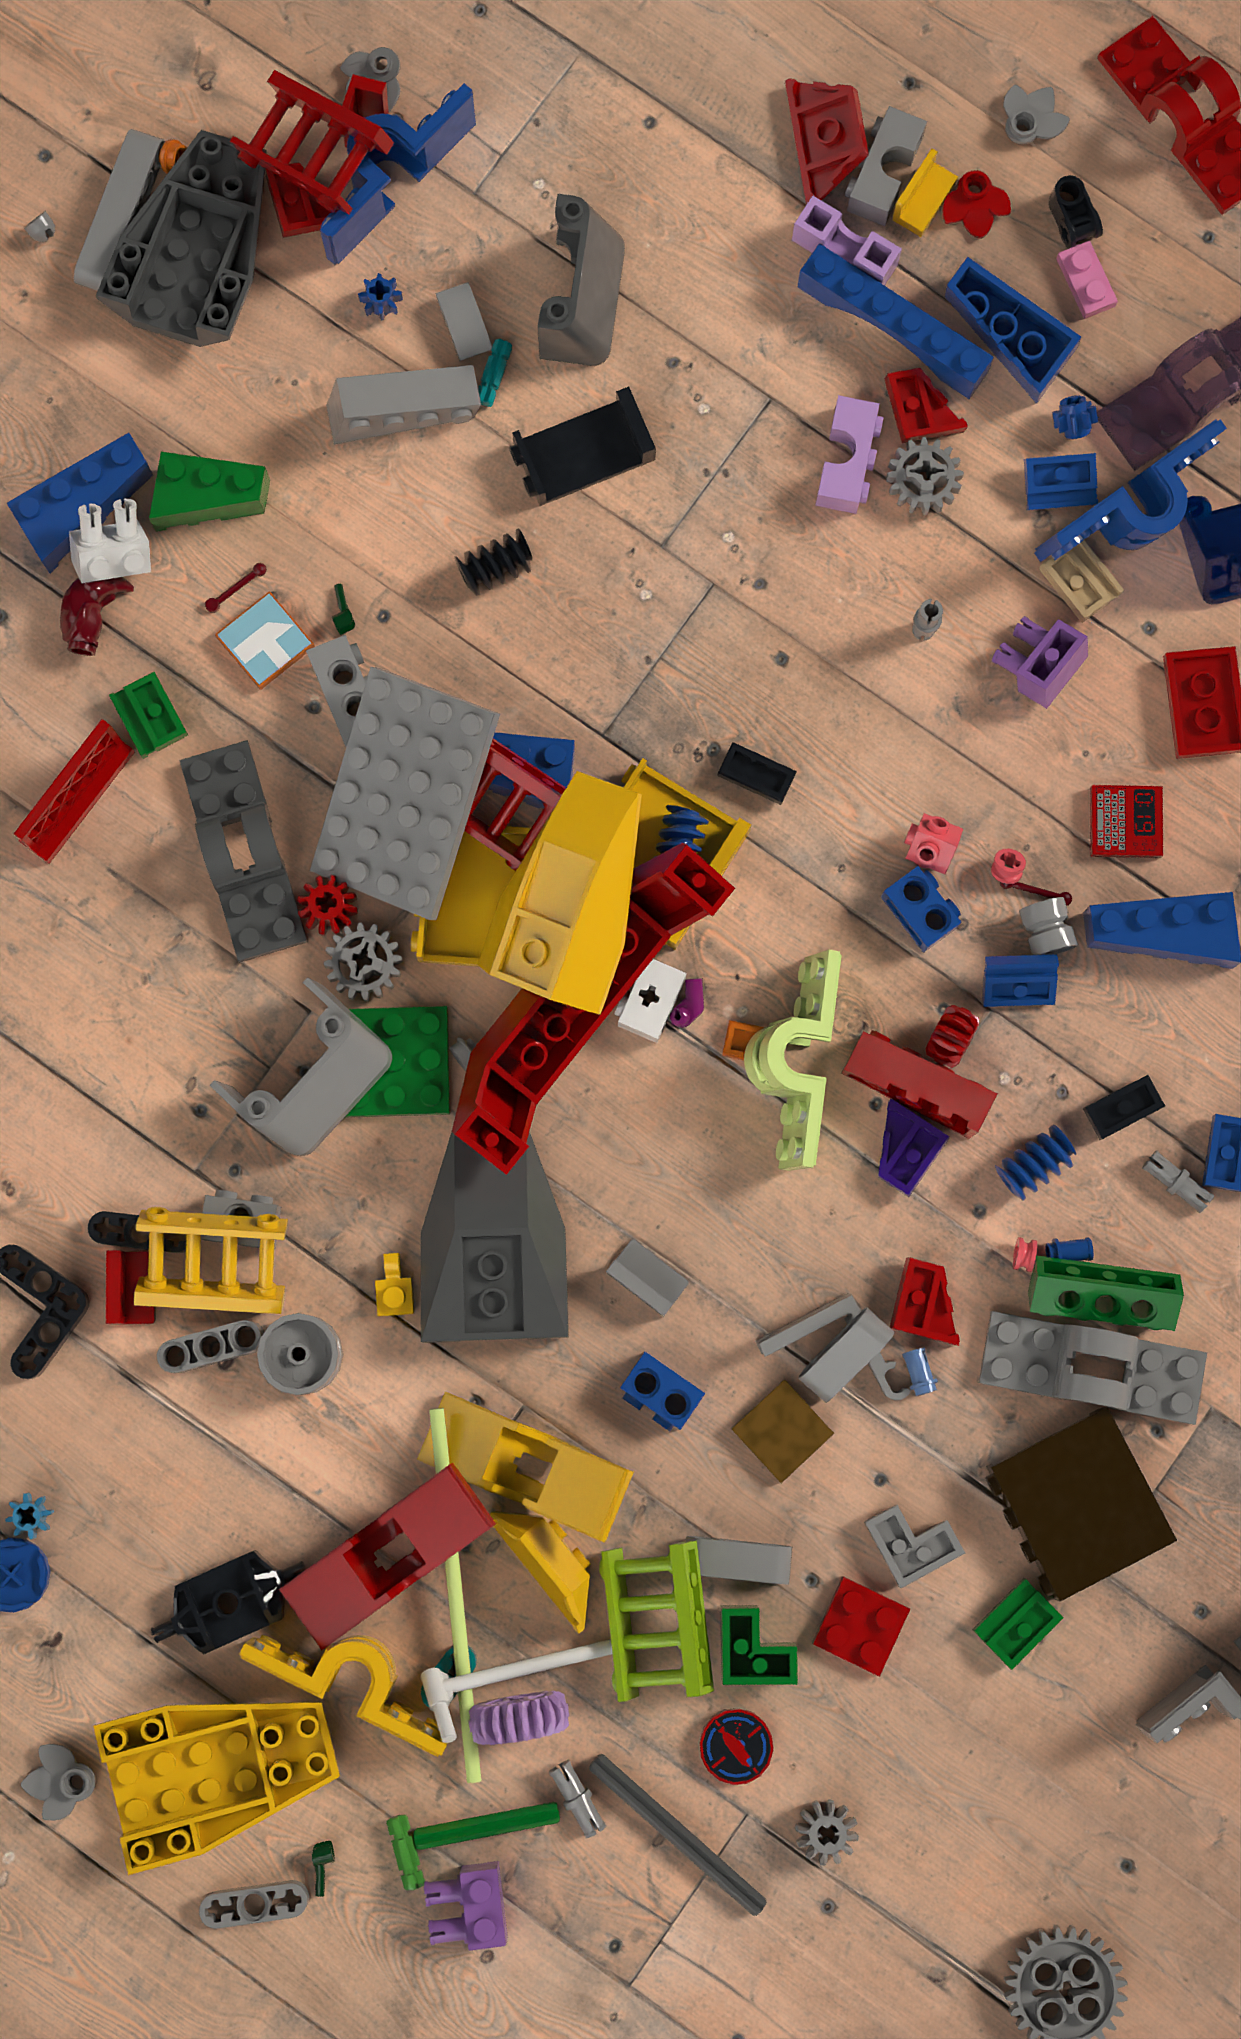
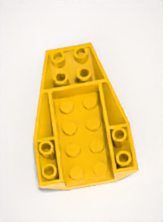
M579 771L575 773L499 899L477 964L480 968L493 977L549 1000L601 1014L625 946L642 794Z
M322 1702L165 1705L93 1725L101 1762L107 1763L123 1831L119 1839L128 1875L203 1855L340 1777Z

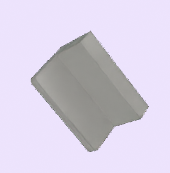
M634 1239L628 1243L606 1271L608 1275L663 1317L689 1283L687 1279Z

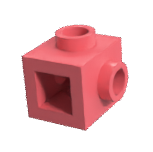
M923 813L919 825L912 823L904 843L910 845L905 859L914 862L919 867L930 868L946 874L958 847L963 828L950 824L942 817Z

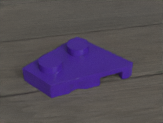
M890 1099L887 1106L883 1149L878 1173L879 1178L909 1198L949 1140V1136L898 1102Z

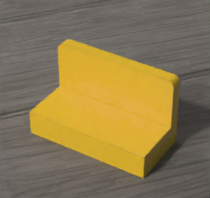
M931 148L896 202L892 218L894 222L919 237H922L943 205L946 196L952 191L958 180L957 175L935 163L938 151Z

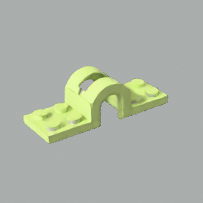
M829 949L804 958L798 971V981L801 983L800 997L796 999L794 1004V1017L771 1022L769 1026L762 1028L752 1036L745 1049V1070L753 1085L761 1091V1094L787 1098V1102L782 1106L780 1114L781 1124H784L782 1139L778 1141L776 1147V1159L779 1160L778 1169L791 1171L814 1168L816 1166L827 1078L793 1071L785 1061L784 1051L787 1044L810 1047L811 1039L831 1042L842 957L840 951Z

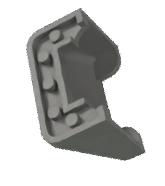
M557 193L555 220L558 224L556 244L564 245L568 248L571 254V263L576 265L571 298L554 296L542 304L538 321L540 359L597 366L608 359L611 351L625 254L624 240L582 198Z

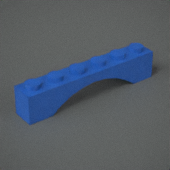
M819 243L800 270L797 286L799 289L825 306L853 314L884 331L915 354L931 369L940 381L966 398H971L989 372L994 358L992 355Z

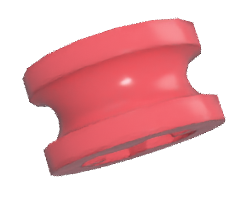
M1013 849L999 850L995 854L994 862L991 866L992 876L1005 884L1018 882L1022 878L1023 870L1026 866L1025 857Z
M1017 1238L1013 1255V1269L1018 1270L1020 1267H1025L1027 1272L1033 1271L1037 1254V1240H1031V1242L1026 1243L1023 1238Z

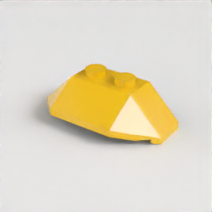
M499 1511L490 1512V1516L496 1523L493 1526L577 1633L582 1632L585 1628L590 1573L586 1568L591 1565L578 1547L573 1551L563 1541L567 1533L556 1521L551 1520L548 1522L544 1516Z

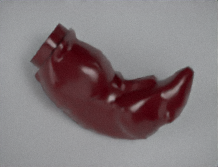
M78 577L70 585L63 596L60 615L62 639L68 643V651L83 656L96 655L99 643L97 640L102 630V616L100 613L102 607L115 600L116 593L133 592L134 586L123 577L81 583Z

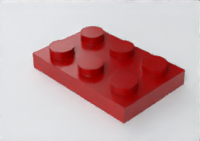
M1236 646L1165 653L1163 661L1176 759L1241 753V683Z

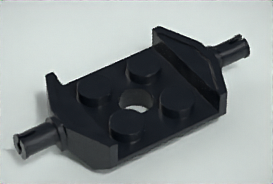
M254 1550L176 1585L173 1597L174 1617L170 1618L171 1620L151 1628L152 1635L161 1631L164 1632L154 1637L155 1642L159 1643L176 1633L177 1636L181 1634L195 1649L204 1655L284 1618L285 1597L279 1589L305 1571L295 1573V1571L306 1567L304 1562L300 1561V1563L282 1571L281 1569H276L258 1551ZM225 1592L234 1594L238 1600L237 1609L230 1614L222 1612L218 1606V1599Z

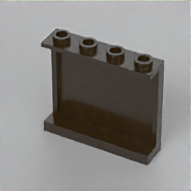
M1101 1407L1089 1413V1416L1018 1453L994 1465L986 1466L990 1474L985 1477L986 1482L995 1497L1001 1495L1007 1507L1002 1510L1003 1515L1012 1530L1018 1528L1024 1540L1019 1544L1029 1563L1035 1561L1041 1573L1036 1578L1046 1597L1052 1595L1055 1600L1061 1602L1178 1541L1108 1407Z

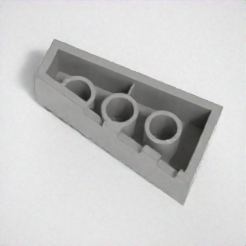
M473 365L336 378L326 406L335 445L445 423H466L475 418L481 402Z

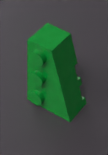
M161 451L149 520L155 531L158 532L167 530L168 527L188 524V526L199 525V522L215 519L223 521L264 514L270 485V478L266 467Z

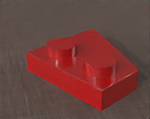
M299 162L288 165L300 173L304 170V167ZM265 169L266 181L283 238L320 231L322 222L331 211L316 201L318 197Z
M921 368L888 373L884 378L901 443H908L909 440L919 441L922 440V437L930 439L963 433L968 428L964 418L962 417L959 420L946 405L948 403L947 398L940 390L933 387L930 378Z
M906 1257L889 1326L891 1329L959 1346L960 1338L959 1334L955 1332L951 1313L954 1310L951 1297H949L946 1290L948 1282L944 1266Z

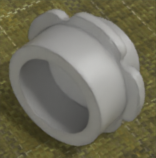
M458 1037L457 1043L450 1047V1051L466 1071L470 1053L476 1044L470 1038L464 1041Z

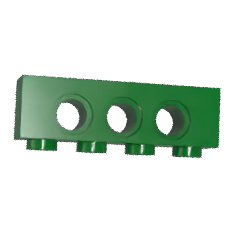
M1036 1255L1028 1297L1030 1312L1039 1313L1044 1316L1057 1315L1072 1317L1081 1321L1095 1320L1110 1322L1118 1326L1133 1325L1147 1327L1151 1330L1175 1331L1184 1292L1180 1274Z

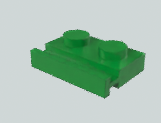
M155 672L132 682L115 694H109L112 703L143 759L148 757L147 755L155 751L158 752L188 736Z
M1023 1578L972 1630L1009 1669L1013 1670L1064 1617L1026 1578Z

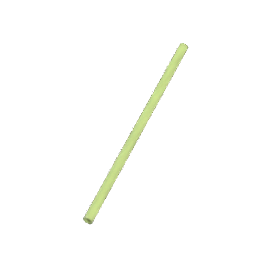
M444 1408L429 1410L436 1474L450 1464ZM459 1552L445 1561L456 1677L471 1673ZM468 1689L458 1692L466 1779L467 1783L481 1782L482 1779L478 1743L473 1742V1736L469 1728V1711L474 1706L473 1690Z

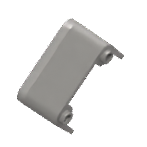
M308 977L303 983L328 1006L317 1020L316 1033L319 1039L329 1048L288 1094L279 1101L270 1092L257 1090L244 1098L233 1086L216 1080L210 1084L249 1124L284 1150L297 1156L311 1154L389 1069L392 1062V1054L389 1047L325 986Z

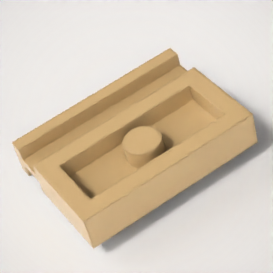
M1085 540L1058 559L1049 558L1039 568L1081 623L1103 609L1124 592L1122 586Z

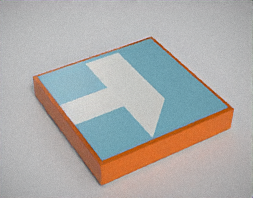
M270 591L215 634L219 642L260 690L307 654L306 650L315 647L310 638Z

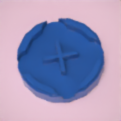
M11 1537L0 1540V1611L14 1613L30 1608L43 1597L49 1586L50 1567L47 1556L38 1545L27 1539Z

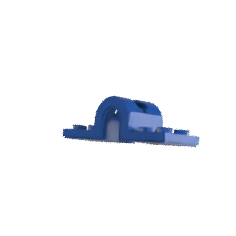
M465 83L457 91H450L444 97L441 107L433 115L428 114L421 120L417 131L397 115L375 114L366 117L367 120L382 127L394 144L387 155L375 148L372 152L368 151L351 178L353 190L346 198V202L353 208L351 213L348 215L339 209L337 213L331 212L322 222L320 233L326 257L334 265L339 264L395 207V203L382 192L391 182V178L376 164L386 160L394 161L420 182L476 125L473 90ZM349 135L347 142L348 155L356 144L354 141L355 137Z
M1215 419L1127 482L1144 506L1146 515L1139 510L1122 486L1035 548L1036 552L1034 554L1040 562L1050 555L1056 560L1097 530L1101 532L1111 546L1114 545L1125 550H1137L1149 545L1174 529L1182 521L1188 503V490L1177 473L1220 443L1216 436L1226 430V426L1221 419L1218 421Z

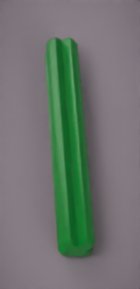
M550 1802L421 1827L414 1830V1843L418 1850L557 1824L560 1821L559 1807L556 1802Z

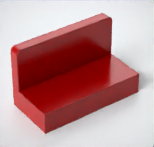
M353 74L342 106L364 118L375 114H389L386 82ZM347 134L344 138V145L346 148L349 134Z
M106 1250V1324L155 1323L156 1306L134 1305V1291L139 1277H146L148 1275L149 1251L125 1252L122 1250Z

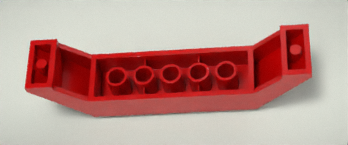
M681 843L634 868L625 946L601 1014L549 1000L522 988L470 1053L452 1133L507 1175L529 1148V1145L526 1143L536 1105L669 938L707 915L713 917L734 891L735 887L685 843Z

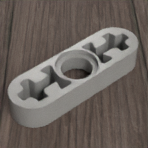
M296 1880L211 1892L205 1897L200 1905L199 1915L202 1922L213 1929L295 1918L302 1914L307 1907L309 1892L303 1883ZM288 1889H293L294 1895L301 1896L302 1900L296 1903L295 1909H290L289 1903L283 1902L276 1904L275 1909L277 1912H271L272 1897L269 1891H275L274 1899L285 1897ZM258 1894L264 1899L265 1908L262 1913L252 1915L246 1911L244 1900L248 1895ZM238 1896L236 1908L239 1917L234 1918L235 1909L223 1912L221 1919H216L215 1913H208V1908L213 1905L214 1900H219L220 1906H229L234 1903L232 1897Z

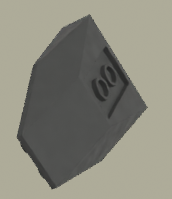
M451 1132L421 1230V1342L569 1338L566 1229L530 1132L526 1143L529 1145V1148L507 1175Z

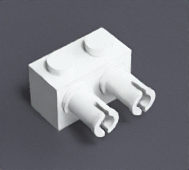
M124 498L125 508H122L121 499L113 503L116 524L102 526L100 506L89 504L90 514L87 513L86 505L78 508L81 529L69 531L71 562L81 583L151 572L149 540L137 520V504L134 500Z

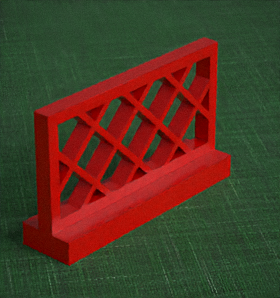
M101 719L13 834L22 845L50 864L135 751L121 740L109 723Z

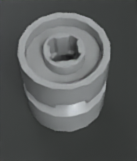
M1064 897L1037 902L1019 910L1023 926L1026 930L1033 932L1028 939L1032 955L1059 954L1078 946L1073 926L1064 924L1068 919V909Z

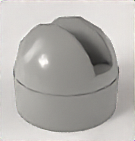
M46 211L24 227L30 237L38 242H47L48 237L46 233L50 237H53L55 233L53 220Z

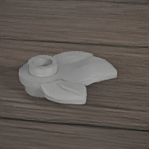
M380 47L371 53L355 52L349 55L340 67L342 72L351 78L355 74L386 82L388 111L390 112L395 106L401 91L396 79L400 71V60L396 53L389 48ZM381 59H386V68L378 70L377 63ZM350 78V79L348 80V82H347L346 89H345V95H346L347 89H348V87H349L351 78Z
M1013 85L1004 98V109L1008 116L1005 130L1007 136L1013 142L1028 144L1036 138L1052 139L1066 129L1070 119L1064 114L1053 112L1055 96L1052 87L1042 88L1027 95L1021 87ZM1024 125L1028 131H1020L1017 129V126Z
M46 1744L39 1747V1757L43 1766L31 1772L22 1781L21 1787L32 1797L44 1801L42 1809L43 1820L55 1821L67 1817L74 1809L76 1802L82 1801L92 1794L96 1785V1778L89 1766L77 1763L70 1749L57 1744ZM74 1775H79L83 1778L84 1784L82 1788H75L72 1785L71 1780Z

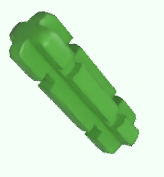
M406 1815L391 1817L387 1820L386 1824L389 1835H394V1840L391 1842L399 1871L403 1870L404 1872L401 1875L403 1887L406 1891L418 1889L424 1886L425 1879L422 1869L418 1870L417 1867L420 1865L413 1835L408 1834V1830L411 1829L408 1817Z

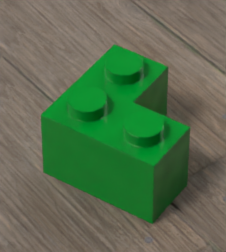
M720 1605L722 1684L798 1685L797 1645L794 1642L760 1643V1611L757 1605Z

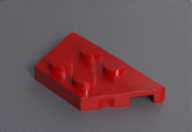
M789 78L785 80L805 201L807 204L812 196L822 201L869 155L858 91L850 85L837 84L829 86L827 83L813 81V84L801 83Z

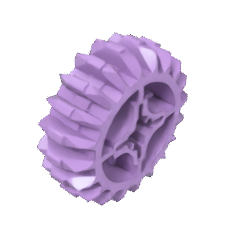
M559 1691L533 1692L487 1700V1702L474 1705L469 1711V1728L473 1736V1742L481 1745L528 1741L560 1733L569 1726L568 1703H566L565 1695Z

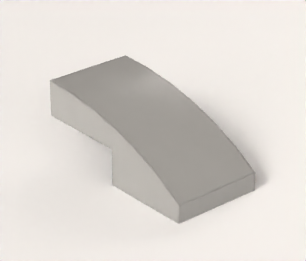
M469 282L436 293L459 361L490 351L492 345Z

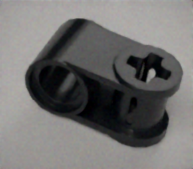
M1072 175L1060 178L1050 195L1049 208L1058 225L1064 245L1070 249L1076 246V242L1092 236L1094 238L1101 237L1103 235L1102 222L1098 212L1092 205L1082 180ZM1067 192L1071 194L1074 201H1065L1060 196V193Z

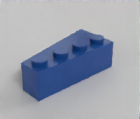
M969 257L965 259L947 284L945 298L1037 404L1077 350L1082 337Z
M127 433L7 502V505L48 572L51 573L59 566L58 562L71 552L69 531L81 529L80 517L78 515V508L80 506L86 505L88 514H90L89 504L100 506L102 512L101 523L103 524L107 520L106 517L114 510L113 503L121 499L123 505L124 498L129 499L153 476V473L130 433Z

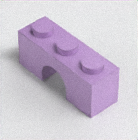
M812 196L794 223L792 241L811 253L814 252L820 243L885 285L898 266L902 248L873 231L868 238L856 235L844 225L840 211Z
M838 395L829 440L845 444L851 450L853 457L842 464L824 462L815 506L856 514L859 502L866 504L870 483L864 482L866 470L873 471L877 450L870 449L872 438L880 437L884 418L877 416L879 403Z

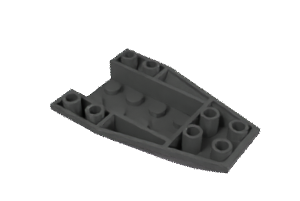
M201 130L121 234L96 293V298L134 327L198 347L230 340L253 282L265 177L264 167L257 165L254 169L237 157L240 152L232 145L230 138Z

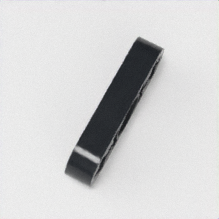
M102 1211L94 1214L89 1220L88 1233L95 1242L103 1245L149 1250V1239L146 1242L137 1243L132 1238V1228L137 1223L139 1215ZM105 1218H109V1224L123 1227L122 1220L128 1219L124 1227L125 1241H119L122 1234L108 1232L106 1238H102V1232L96 1229L97 1224H103ZM164 1238V1252L184 1253L186 1252V1241H180L178 1247H174V1241Z

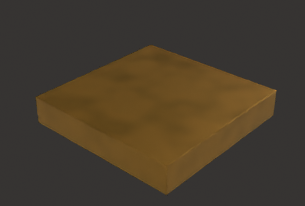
M785 1379L731 1428L780 1483L785 1481L835 1434Z

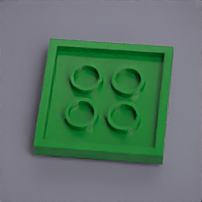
M448 1007L349 1009L389 1047L392 1054V1062L389 1069L344 1118L450 1115Z

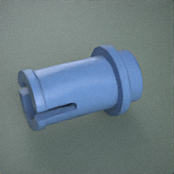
M919 1348L902 1354L912 1381L910 1390H914L916 1396L937 1390L935 1383L938 1382V1379H933L925 1348Z

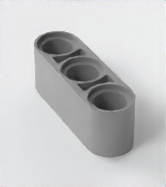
M866 1307L805 1367L798 1379L827 1403L886 1346L895 1332Z
M243 1320L175 1338L163 1343L159 1347L157 1361L164 1371L183 1373L249 1355L258 1351L260 1338L264 1334V1330L258 1323ZM251 1327L256 1334V1339L252 1346L245 1348L240 1345L238 1334L243 1328ZM211 1336L216 1337L220 1342V1350L214 1357H208L203 1351L204 1341ZM175 1346L183 1349L185 1354L183 1363L178 1367H173L168 1361V1353Z
M686 1536V1541L697 1540L701 1576L789 1584L792 1546Z

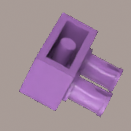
M1024 616L1020 620L1023 625L1017 623L1013 636L1034 647L1033 652L1029 657H1026L1008 646V644L1002 643L999 646L1002 652L997 649L993 655L992 662L1017 676L1018 692L1047 709L1088 657V636L1059 619L1048 631Z
M499 1861L464 1865L461 1867L460 1874H457L456 1879L424 1882L427 1907L452 1902H460V1905L464 1907L462 1917L428 1921L431 1945L464 1940L465 1944L468 1943L469 1951L506 1946L508 1934Z

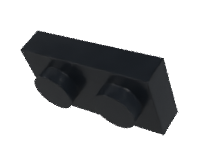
M1146 1075L1083 1108L1099 1140H1102L1165 1107V1104L1149 1075Z

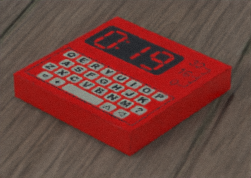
M1091 785L1090 857L1162 858L1163 786Z

